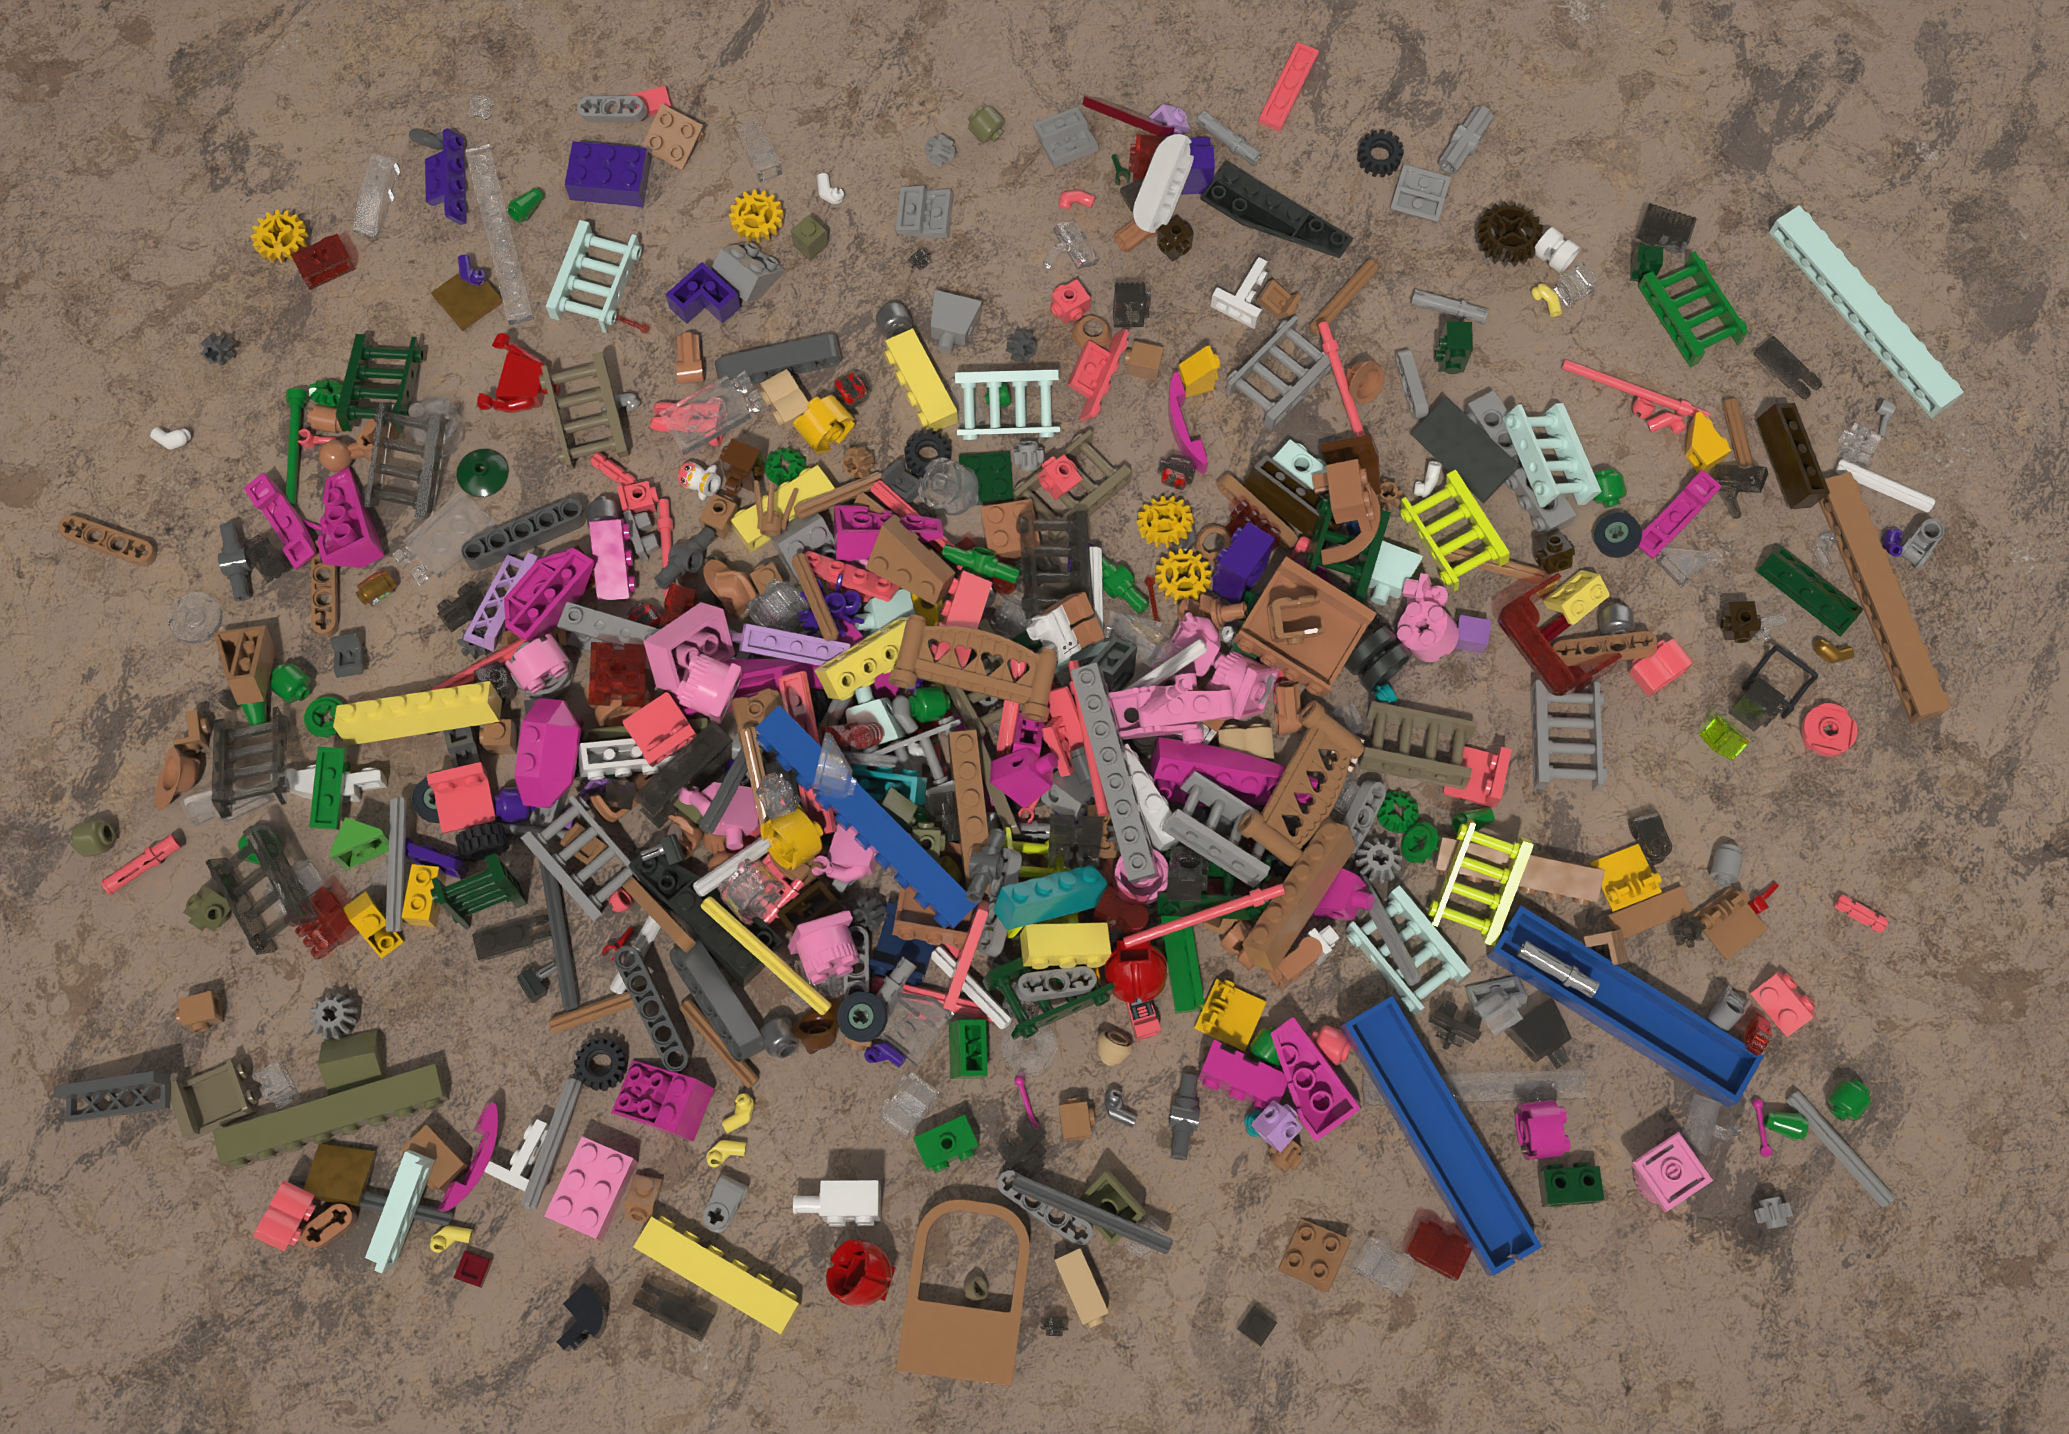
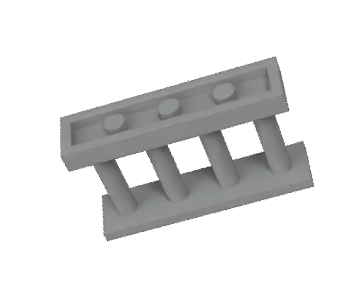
M1295 315L1289 321L1284 320L1277 328V333L1239 371L1234 370L1226 380V394L1228 396L1238 388L1265 410L1264 426L1270 431L1332 370L1328 355H1325L1324 351L1320 352L1295 331L1298 317ZM1287 338L1315 360V365L1310 370L1308 368L1304 369L1279 348ZM1272 355L1298 376V382L1294 386H1288L1262 363ZM1255 371L1282 394V398L1277 403H1271L1245 380Z
M566 602L557 626L558 628L571 631L567 642L569 648L652 672L643 641L660 629Z
M1535 680L1530 688L1533 789L1544 790L1553 779L1592 780V791L1597 792L1607 781V768L1603 767L1601 707L1604 704V692L1600 691V682H1594L1589 688L1588 693L1551 692L1550 689H1547V680ZM1550 702L1589 704V718L1552 717L1551 714H1548L1547 705H1550ZM1551 728L1590 729V744L1555 743L1552 740H1548V730H1551ZM1552 753L1591 754V769L1553 768V765H1549V756Z
M952 715L938 721L939 727L880 750L878 745L863 750L864 756L859 757L858 760L860 763L869 760L873 771H876L877 766H883L879 756L894 750L902 772L903 769L913 770L904 746L920 741L934 777V781H932L934 786L926 789L925 802L954 791L953 781L944 775L929 736L945 731L946 736H948L949 732H956L955 726L963 722L961 718L955 720Z
M1194 771L1180 787L1189 794L1183 810L1177 809L1164 823L1162 831L1249 886L1256 887L1268 875L1270 870L1268 865L1260 861L1265 848L1256 842L1250 855L1238 847L1242 834L1237 831L1241 819L1254 808ZM1198 801L1212 808L1205 825L1192 818ZM1221 815L1235 823L1228 840L1215 832Z
M571 795L568 801L572 807L540 834L536 832L532 835L528 831L521 837V840L589 918L594 921L602 914L599 911L602 907L601 903L618 890L631 876H634L639 882L640 880L628 867L635 859L633 858L629 861L588 814L587 811L590 807L580 796L575 799ZM580 814L590 827L560 853H554L551 856L544 848L548 845L547 841ZM599 835L608 848L576 875L573 873L569 877L562 869L566 866L565 862L594 837ZM616 855L627 868L594 896L591 894L587 897L581 890L584 886L583 883Z

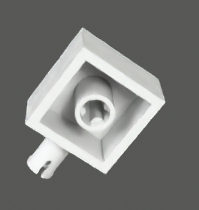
M878 1180L821 1181L819 1196H793V1213H819V1216L830 1227H844L846 1222H855L860 1227L874 1226V1221H881V1185Z

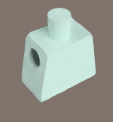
M1382 541L1369 584V588L1374 590L1371 601L1378 605H1386L1389 596L1400 598L1403 593L1405 580L1413 577L1423 556Z
M905 589L898 590L889 602L875 597L870 599L864 607V614L854 615V617L864 619L865 621L864 624L855 623V628L857 630L869 629V634L872 635L899 617L915 615L910 592Z
M870 685L855 690L859 705L846 709L851 753L906 737L903 727L893 716V707L887 697L874 700Z

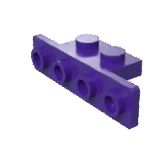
M446 128L443 130V151L425 159L426 203L435 206L444 202L445 216L459 225H463L466 223L464 138Z

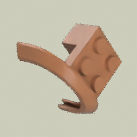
M1358 459L1326 465V473L1312 475L1315 494L1329 491L1331 510L1336 524L1358 520L1361 533L1351 542L1340 547L1321 550L1323 565L1345 561L1361 553L1371 543L1379 527L1381 516L1379 501L1370 482H1368L1366 469L1360 468Z

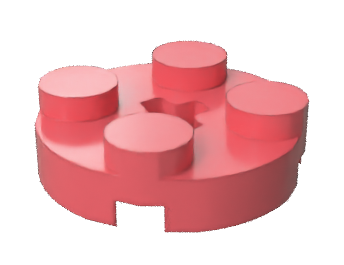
M1832 703L1821 704L1813 708L1803 718L1801 724L1803 744L1807 749L1821 756H1840L1856 741L1857 724L1855 720L1852 721L1851 717L1847 714L1849 712L1842 706ZM1829 724L1831 725V730L1835 731V734L1829 736L1823 731V728Z

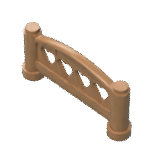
M910 615L909 619H907L896 666L890 672L888 681L890 684L901 688L914 689L917 678L1022 704V717L1036 722L1048 721L1050 709L1047 708L1058 660L1056 651L1042 648L1041 652L1037 654L1010 639L987 631L959 626H927L925 623L926 619L919 615ZM931 639L937 640L939 644L946 642L950 645V651L936 663H934L928 646V641ZM957 646H962L965 650L973 649L977 654L976 658L963 670H961L954 652ZM989 653L992 657L998 655L1003 659V664L989 677L981 660V654ZM1011 659L1016 660L1018 664L1025 662L1029 666V671L1016 683L1013 682L1007 666V661Z
M1316 700L1310 702L1299 715L1298 721L1308 730L1263 811L1260 814L1254 809L1250 810L1244 815L1237 827V831L1245 838L1251 837L1289 867H1294L1302 855V846L1315 835L1333 810L1346 779L1350 758H1358L1365 748L1362 745V741L1325 713V708ZM1318 750H1330L1336 753L1337 759L1335 762H1332L1330 771L1325 768ZM1306 771L1324 774L1325 781L1323 784H1320L1319 792L1313 790ZM1294 793L1310 794L1312 796L1313 803L1308 806L1307 814L1301 812ZM1282 815L1298 816L1300 818L1301 825L1296 828L1294 837L1289 834Z

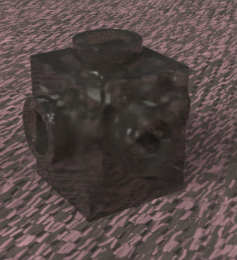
M499 661L474 670V684L490 681L502 699V705L514 699L516 683L511 673H506Z

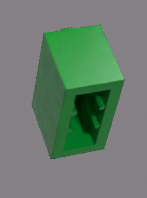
M957 1020L949 1023L950 1079H978L988 1076L986 1020Z
M965 1115L913 1138L927 1172L933 1170L935 1174L950 1167L949 1163L958 1158L960 1162L974 1157L976 1155L974 1151L979 1149V1145Z

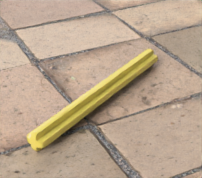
M709 896L703 901L701 908L820 1015L826 1014L832 1006L829 1001L714 898Z

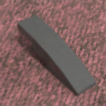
M473 726L444 730L446 746L450 753L453 768L478 762L482 763Z

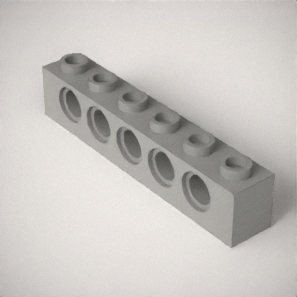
M1493 390L1468 403L1464 414L1514 461L1522 466L1502 419L1509 412ZM1485 421L1492 422L1495 426H1488ZM1498 442H1505L1509 447H1502ZM1523 466L1518 468L1505 481L1507 487L1517 495L1520 507L1531 516L1534 528L1542 534L1557 529L1562 530L1570 526L1577 516L1563 494H1559L1547 504L1550 510L1540 507L1533 489L1526 485V483L1530 482Z

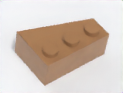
M894 514L882 524L866 569L936 605L947 595L949 585L956 572L932 549L929 551L918 540L919 537L914 532L910 533L899 522L901 519Z
M266 625L213 632L225 676L237 705L265 701L276 651Z

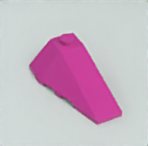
M347 468L326 478L323 497L325 512L324 516L320 519L322 534L318 536L317 541L322 562L325 565L362 568L385 557L379 536L352 470Z
M834 505V547L836 560L853 561L870 558L881 526L893 516L892 511L884 510L883 514L868 512L869 507ZM912 514L906 515L904 518L899 517L901 519L899 522L910 533L914 532L919 537L918 540L921 543L943 537L940 519Z
M1294 1016L1271 1032L1298 1118L1314 1141L1317 1142L1361 1110L1362 1105Z

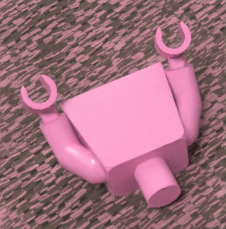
M1185 613L1162 653V664L1198 639L1205 643L1208 650L1157 686L1163 685L1168 679H1173L1180 674L1194 673L1196 676L1202 677L1210 665L1215 666V662L1221 655L1227 656L1219 652V633L1209 618L1193 617L1192 613ZM1154 665L1152 670L1156 669L1159 665Z
M713 782L701 793L698 792L699 788L697 786H692L690 791L686 787H682L679 800L684 804L694 805L703 817L722 783ZM738 787L717 828L712 833L726 836L728 849L742 848L743 837L749 835L760 825L751 787Z
M838 824L837 832L834 834L827 858L825 856H818L813 860L820 863L822 869L814 867L812 873L819 876L825 872L828 877L845 883L863 878L865 875H873L877 862L874 860L876 854L870 848L865 851L854 840L856 834L850 828L845 831Z

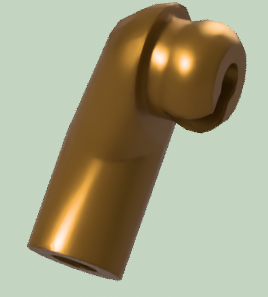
M1823 638L1818 639L1814 643L1817 655L1827 663H1837L1854 658V651L1851 646L1838 649Z

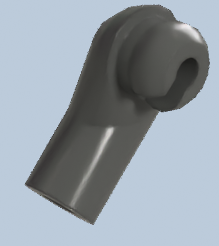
M416 128L409 132V138L412 141L435 150L443 149L442 133L438 132L435 136H432Z

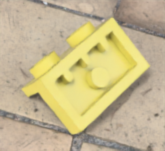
M1580 570L1543 601L1547 609L1563 613L1568 624L1574 625L1608 598L1610 594L1600 574Z

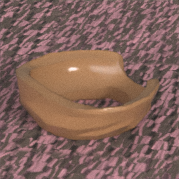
M1088 315L1079 319L1074 324L1072 339L1081 350L1089 340L1105 349L1111 344L1112 331L1106 321L1099 317ZM1092 320H1096L1103 324V331L1099 336L1090 337L1084 333V325Z
M1218 525L1204 527L1196 535L1197 542L1194 545V549L1208 561L1209 565H1217L1218 561L1216 559L1222 549L1218 552H1206L1202 544L1208 535L1213 533L1220 534L1225 540L1224 547L1229 549L1233 542L1231 541V533L1226 528Z

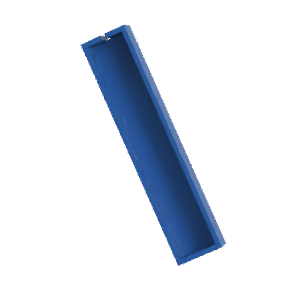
M780 705L755 728L757 743L767 753L772 750L777 755L775 757L776 762L787 773L792 770L797 775L795 777L796 782L806 792L811 789L816 794L815 801L826 812L831 809L836 814L835 821L845 831L850 828L856 834L854 840L865 851L870 848L876 854L874 860L884 870L890 868L896 874L893 879L904 890L909 887L916 894L913 899L924 910L929 907L936 914L933 919L942 928L945 929L948 926L952 930L978 904L967 900L966 891Z
M1521 905L1513 913L1501 936L1498 938L1495 947L1493 946L1487 956L1490 960L1727 1108L1739 1102L1764 1057L1620 966L1613 965L1607 958L1586 947V945ZM1527 940L1571 967L1573 965L1578 967V971L1600 982L1596 993L1592 998H1589L1571 986L1566 987L1555 976L1518 957L1517 953L1522 944Z
M1394 997L1387 998L1341 1025L1340 1028L1486 1275L1495 1276L1515 1264L1514 1259L1521 1260L1541 1248V1243Z

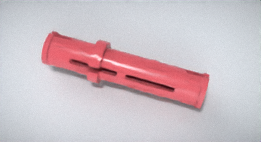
M170 834L152 848L149 846L144 849L143 854L124 865L106 879H103L101 885L109 895L114 894V892L154 865L156 867L161 865L163 859L182 848L180 842L173 834Z

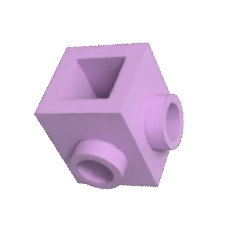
M1162 104L1149 116L1152 119L1175 127L1173 135H1184L1190 129L1186 120L1187 116L1181 108ZM1154 135L1155 139L1160 141H1163L1167 138L1164 136Z
M1274 1100L1251 1124L1259 1136L1280 1153L1303 1128L1296 1120L1298 1114L1287 1104L1281 1106Z

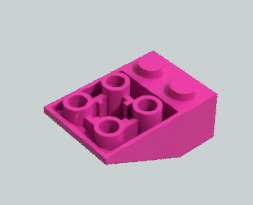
M633 1060L611 1113L694 1142L714 1088L698 1079Z

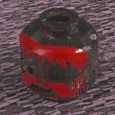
M850 372L834 381L835 391L831 394L846 409L851 410L868 401V393L871 392V389L862 374L858 375L855 372Z
M1176 453L1169 454L1166 460L1161 459L1157 473L1161 474V483L1178 490H1184L1186 486L1191 487L1197 467L1193 466V460Z
M639 603L627 613V620L660 630L666 625L665 619L652 604Z

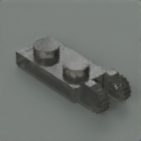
M1774 335L1753 353L1772 374L1803 400L1811 396V391L1802 381H1799L1800 379L1810 386L1812 390L1817 391L1822 387V382L1814 372H1809V369Z
M538 915L527 920L522 919L472 934L478 961L483 962L534 947V944L552 939L551 930L541 931L533 935L530 933V928L548 923V915Z
M643 1281L641 1288L650 1294L659 1296V1299L654 1307L648 1305L646 1301L640 1298H635L632 1304L651 1313L650 1316L702 1342L716 1315L665 1289L662 1291Z

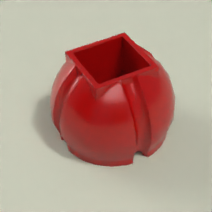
M1124 940L1117 941V946L1111 951V955L1105 963L1106 983H1114L1116 988L1112 994L1116 998L1129 1003H1134L1136 998H1140L1142 1002H1147L1157 997L1165 987L1168 975L1166 959L1162 952L1150 943V940L1126 948Z
M851 1239L845 1241L835 1250L830 1259L834 1266L827 1268L826 1284L829 1292L841 1303L853 1307H866L879 1300L885 1301L896 1267L891 1266L887 1254L878 1245L864 1240Z

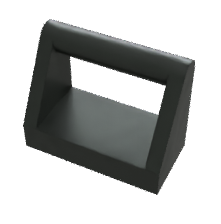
M1113 637L1090 663L1097 662L1102 668L1109 693L1121 691L1132 679L1135 670L1137 646Z

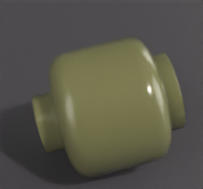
M980 105L968 118V129L982 143H986L989 140L994 143L1004 133L1001 129L1004 125V119L991 106L983 107Z
M92 819L74 826L70 843L78 854L83 857H91L106 853L111 849L115 841V832L112 826L102 819Z

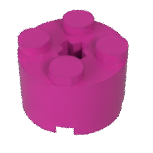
M1554 1100L1517 1104L1516 1108L1521 1109V1113H1515L1516 1134L1519 1145L1525 1144L1527 1152H1522L1526 1160L1559 1157L1564 1152L1570 1151V1141L1568 1135H1565L1563 1126L1567 1122V1115L1563 1106L1558 1107Z

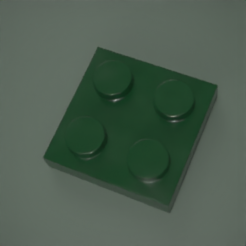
M1010 452L959 455L962 507L1013 502Z

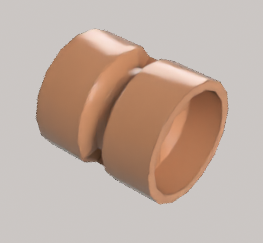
M1240 920L1225 936L1220 946L1230 955L1237 954V961L1249 971L1254 965L1250 963L1242 944L1253 929V926L1246 920Z

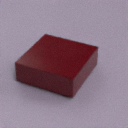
M464 1250L453 1278L482 1288L493 1260Z

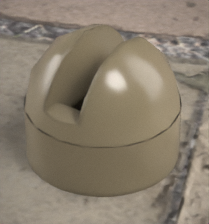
M975 1277L969 1279L964 1284L965 1298L969 1301L977 1302L987 1297L988 1286L983 1278Z

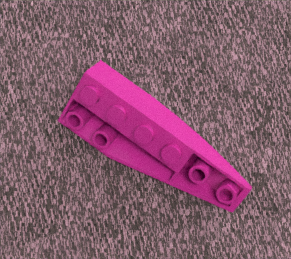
M728 659L724 662L729 666L732 663L736 664L742 669V679L732 700L741 697L750 698L768 688L774 691L777 690L781 696L778 677L800 671L807 673L810 691L824 689L815 672V669L820 667L818 665L786 659ZM671 692L673 700L687 720L709 717L679 704L680 699L677 698L678 695ZM731 703L727 709V712L733 711Z
M1158 737L1152 756L1150 775L1154 780V786L1160 795L1166 798L1167 802L1185 805L1189 794L1180 787L1196 771L1248 805H1266L1287 767L1233 750L1198 743L1184 744L1180 740ZM1308 776L1312 788L1315 791L1318 784V779ZM1294 793L1298 804L1311 803L1312 796L1310 794ZM1198 801L1196 807H1209L1201 801Z

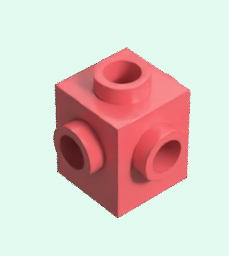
M1076 279L1067 285L1058 286L1053 291L1050 309L1056 318L1060 317L1063 323L1066 324L1070 321L1079 320L1084 313L1090 310L1091 298Z
M1065 454L1057 460L1053 456L1041 465L1043 470L1037 475L1042 488L1048 491L1055 501L1083 480L1078 474L1075 464L1067 459Z

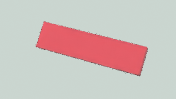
M1299 42L1296 43L1259 117L1258 123L1281 132L1319 55V50Z
M982 900L981 903L977 904L945 994L943 1005L945 1009L951 1011L955 1009L989 913L988 901Z

